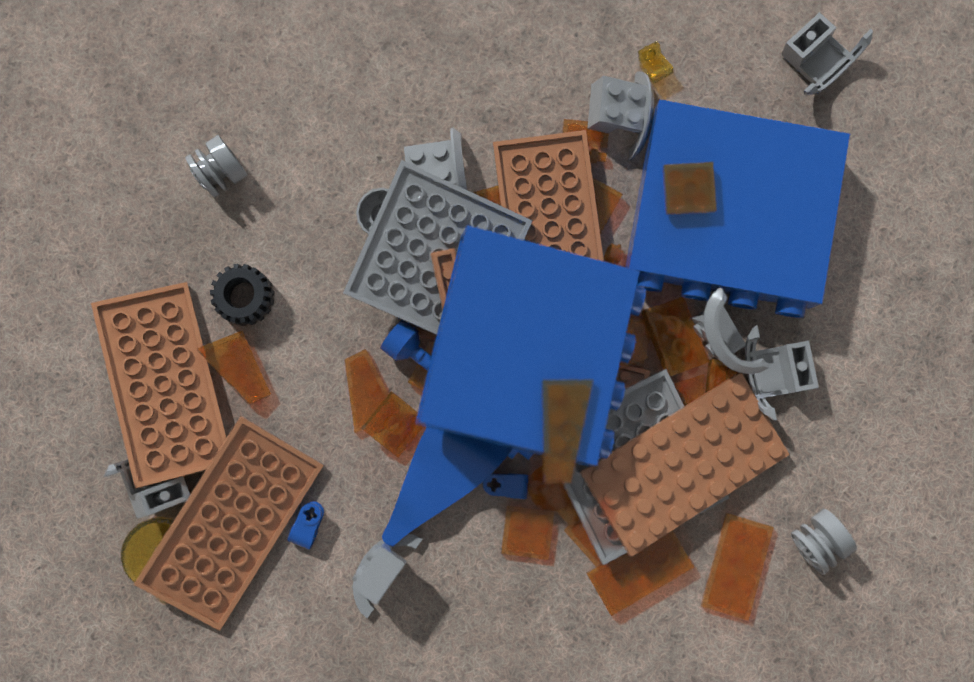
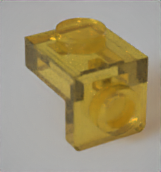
M657 41L638 51L639 65L654 84L674 73L673 66L661 53L660 44Z

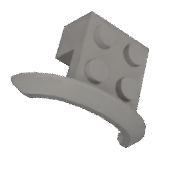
M819 12L786 42L781 55L812 83L804 90V94L816 95L831 85L865 51L871 43L873 30L870 29L852 51L849 52L832 37L836 27Z
M641 71L635 73V83L602 76L591 84L587 129L610 133L619 128L639 133L635 143L629 149L628 160H632L642 151L646 144L654 113L653 87L648 75Z
M455 128L450 129L451 140L404 147L405 162L467 190L462 154V134Z
M719 288L708 300L705 310L691 318L695 324L693 326L694 331L700 338L703 337L707 344L705 346L706 351L712 358H718L727 367L740 373L755 374L768 369L762 358L750 362L742 361L734 355L735 352L746 346L723 306L727 297L724 291Z
M757 325L752 328L746 339L745 361L752 362L762 358L768 369L760 373L747 374L750 388L758 400L760 411L771 420H777L775 408L769 405L766 397L819 388L809 341L756 351L757 340L760 338Z
M128 459L109 465L104 474L105 478L121 473L137 519L187 501L190 496L184 477L135 489Z
M408 534L394 546L386 544L382 539L363 557L352 578L354 580L352 588L355 603L359 611L366 618L374 610L370 601L375 605L380 601L407 562L392 551L391 548L406 545L416 549L423 540L422 538Z

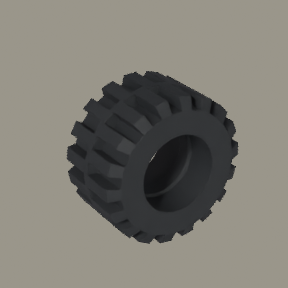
M233 264L234 268L227 266L224 268L225 272L223 274L219 272L216 275L219 279L217 281L213 280L211 284L214 286V290H210V295L213 296V299L210 301L215 306L214 310L225 320L241 326H247V324L254 325L257 320L262 321L265 319L263 315L265 313L269 314L271 311L269 307L274 304L272 299L274 290L271 289V282L258 269L252 268L247 264H243V266ZM248 282L254 287V297L251 303L243 308L234 307L231 302L233 289L240 283Z

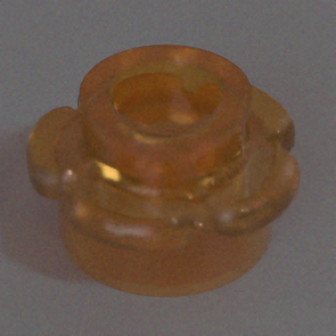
M611 243L605 251L604 260L611 264L620 263L624 255V251L620 250L621 244L615 245Z

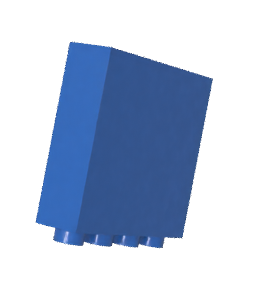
M659 99L654 109L652 126L648 137L625 266L626 268L640 271L637 286L643 287L646 291L662 292L663 283L682 286V297L700 301H708L711 291L715 292L721 288L725 294H729L728 305L742 309H757L758 300L776 303L775 314L792 318H804L806 309L821 305L823 302L850 133Z
M467 225L460 238L415 424L575 464L597 466L598 458L607 459L613 447L614 431L605 427L609 409L617 411L624 397L625 383L617 381L616 377L619 363H628L634 351L635 335L626 333L630 314L638 316L645 301L646 289L637 286L640 271Z

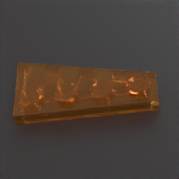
M542 380L544 483H571L593 380Z

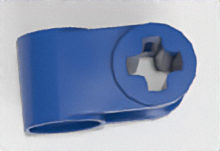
M493 473L483 481V489L492 496L527 499L529 475ZM492 478H496V482L500 483V487H496L495 491H491V487L487 486V482H491Z
M312 501L301 508L287 541L306 549H311L324 516V508L319 502ZM313 507L315 509L314 513L317 514V516H314L311 519L309 518L310 513L307 512V510H310Z

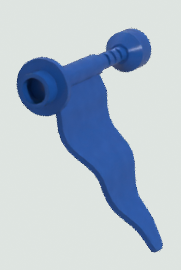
M401 320L385 338L380 349L395 361L412 358L428 371L431 355L420 347L419 331L410 323ZM427 427L416 448L395 508L383 532V541L390 546L397 544L411 531L479 486L496 470L507 456L513 459L519 452L529 460L534 453Z

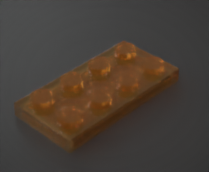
M726 513L701 602L702 607L749 621L774 527Z
M672 530L632 557L625 553L604 565H598L586 572L609 614L613 616L691 570L694 566Z

